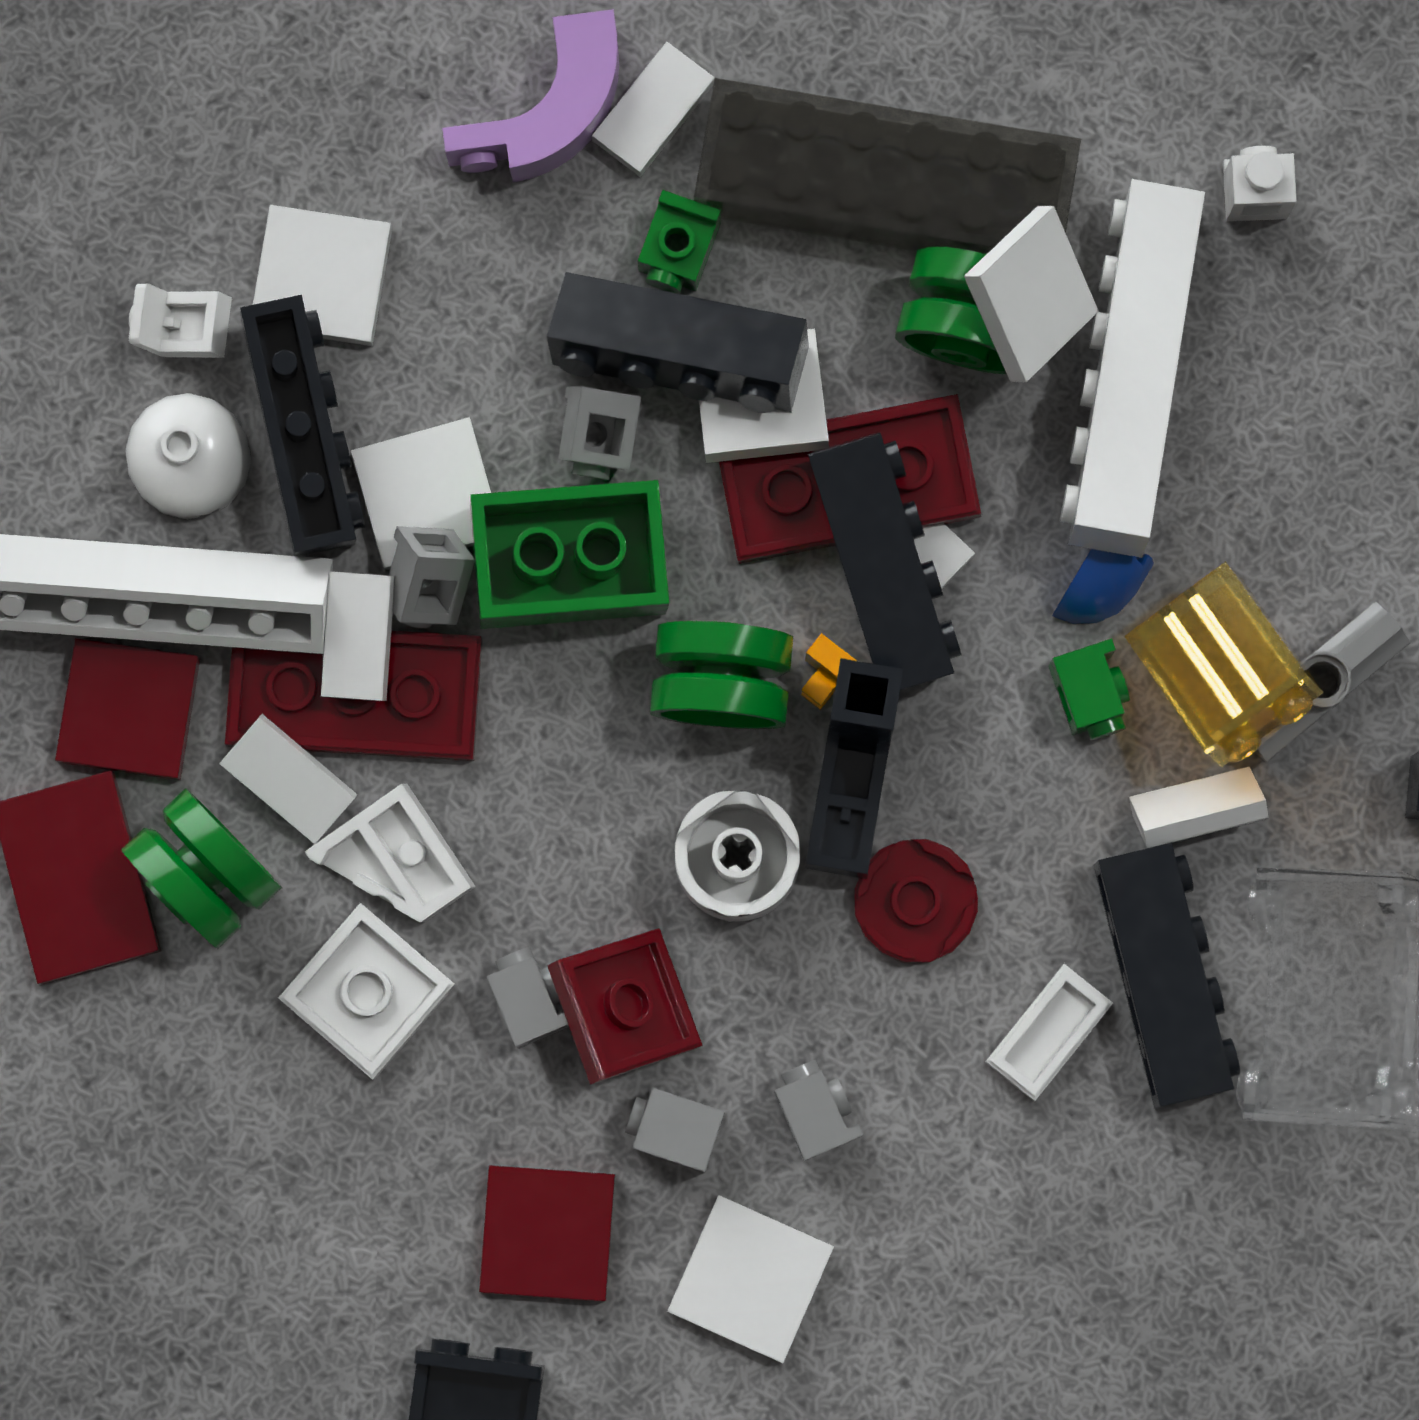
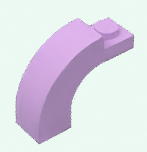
M614 9L553 17L558 61L553 84L546 96L528 112L511 119L442 128L449 167L461 165V171L478 173L495 169L498 166L497 160L508 159L512 181L518 182L550 172L579 153L591 141L593 133L607 117L616 93L619 75V53Z

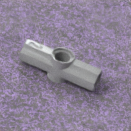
M1375 601L1231 721V724L1251 750L1264 763H1267L1329 710L1336 707L1347 695L1408 646L1411 641L1392 615ZM1311 667H1324L1333 673L1337 685L1333 696L1321 699L1314 697L1308 692L1305 687L1304 676Z

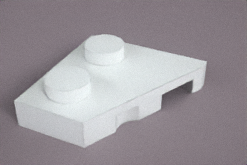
M400 784L305 851L310 860L319 865H325L353 881L352 884L373 896H379L393 904L395 909L420 923L428 921L476 887L408 784Z

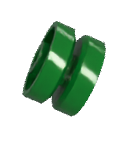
M926 247L918 250L909 286L921 298L903 303L895 339L904 347L937 361L981 372L1007 374L964 278V275L986 254L951 247Z
M674 621L658 624L656 660L668 668L687 673H670L653 680L650 714L664 720L701 726L735 729H777L785 727L788 692L780 685L760 679L775 678L790 672L793 636L769 628L731 622Z
M185 788L163 809L164 821L184 843L179 850L158 831L143 828L121 850L135 868L146 878L145 884L183 924L189 923L210 944L219 949L241 928L239 915L220 895V892L227 887L245 906L260 910L282 887L238 839Z

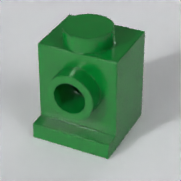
M662 190L658 200V207L638 258L639 272L647 274L645 281L657 289L680 294L682 287L697 291L721 225V210ZM678 234L686 237L689 244L684 250L674 252L667 248L665 242L670 235Z
M1112 638L1054 657L1048 665L1072 736L1088 731L1090 740L1093 741L1126 729L1122 718L1125 713L1122 703L1130 701L1128 688L1119 666L1109 668L1106 660L1111 658L1116 651Z

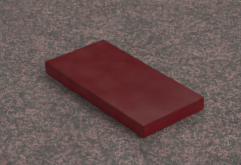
M958 394L826 419L829 447L876 432L881 433L884 444L896 440L906 472V477L895 480L902 504L914 500L922 527L943 523L949 524L981 517ZM815 451L719 462L739 564L836 546L808 456L809 453Z
M391 631L387 701L321 696L324 654L232 647L225 745L234 747L259 716L263 714L306 751L474 761L482 636Z

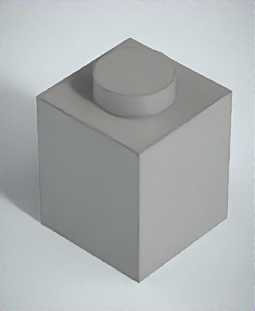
M652 1088L648 1100L636 1097L625 1133L636 1136L633 1145L634 1150L706 1173L725 1111Z

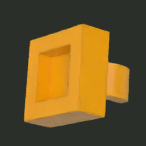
M822 633L806 652L805 661L817 669V671L801 690V696L819 710L823 708L835 692L840 659L857 661Z

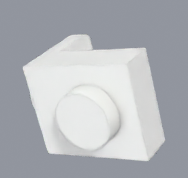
M137 284L133 306L129 313V342L161 357L224 358L232 297L219 291L167 292L151 284Z

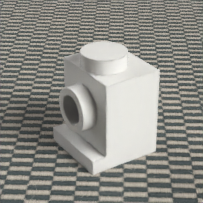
M1252 146L1240 150V155L1231 156V159H1224L1226 221L1278 220L1289 217L1296 204L1294 153L1277 154V148L1273 146Z

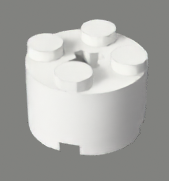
M721 791L706 797L687 813L676 836L674 862L677 877L683 891L692 903L703 912L728 922L753 920L773 911L791 892L799 871L800 843L792 820L776 802L752 792ZM732 842L738 848L744 847L747 844L752 847L753 850L748 855L750 865L748 869L742 871L737 865L727 869L722 865L726 859L724 847L726 844Z

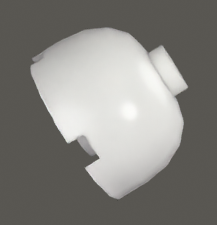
M189 393L164 397L145 408L132 425L126 445L129 477L141 497L161 513L183 519L198 518L200 515L210 514L217 509L221 510L231 504L244 487L251 464L247 436L234 414L213 399Z

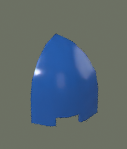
M1091 549L1052 616L1072 624L1099 623L1120 613L1136 595L1154 564L1153 559L1147 554H1143V557L1140 558Z

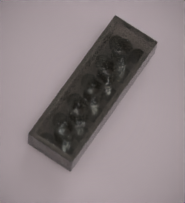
M715 78L694 201L721 210V219L911 251H918L926 247H951L987 254L1037 206H1054L1066 233L1081 139Z

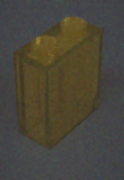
M1226 561L1124 636L1202 749L1221 767L1228 762H1239L1249 757L1261 745L1262 737L1280 724L1288 725L1301 719L1312 708V701L1324 693L1245 582Z

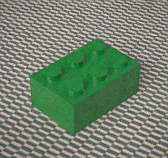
M658 480L470 494L480 629L666 614L669 606V592Z

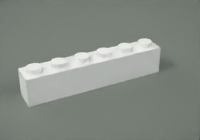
M1132 179L1126 200L1114 199L1108 235L1119 237L1116 257L1105 255L1099 283V292L1109 293L1107 313L1098 312L1095 314L1089 344L1090 349L1100 350L1097 370L1086 369L1080 397V406L1091 408L1088 427H1076L1070 458L1071 464L1081 465L1078 486L1067 484L1060 522L1071 523L1068 545L1142 558L1150 539L1204 203V191Z
M0 534V630L324 654L329 571L333 572V559Z

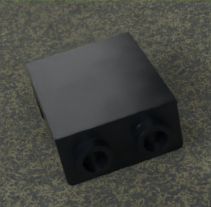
M432 1338L431 1350H416L414 1360L416 1370L409 1420H538L545 1365L531 1364L532 1351L495 1347L494 1358L468 1355L470 1343Z

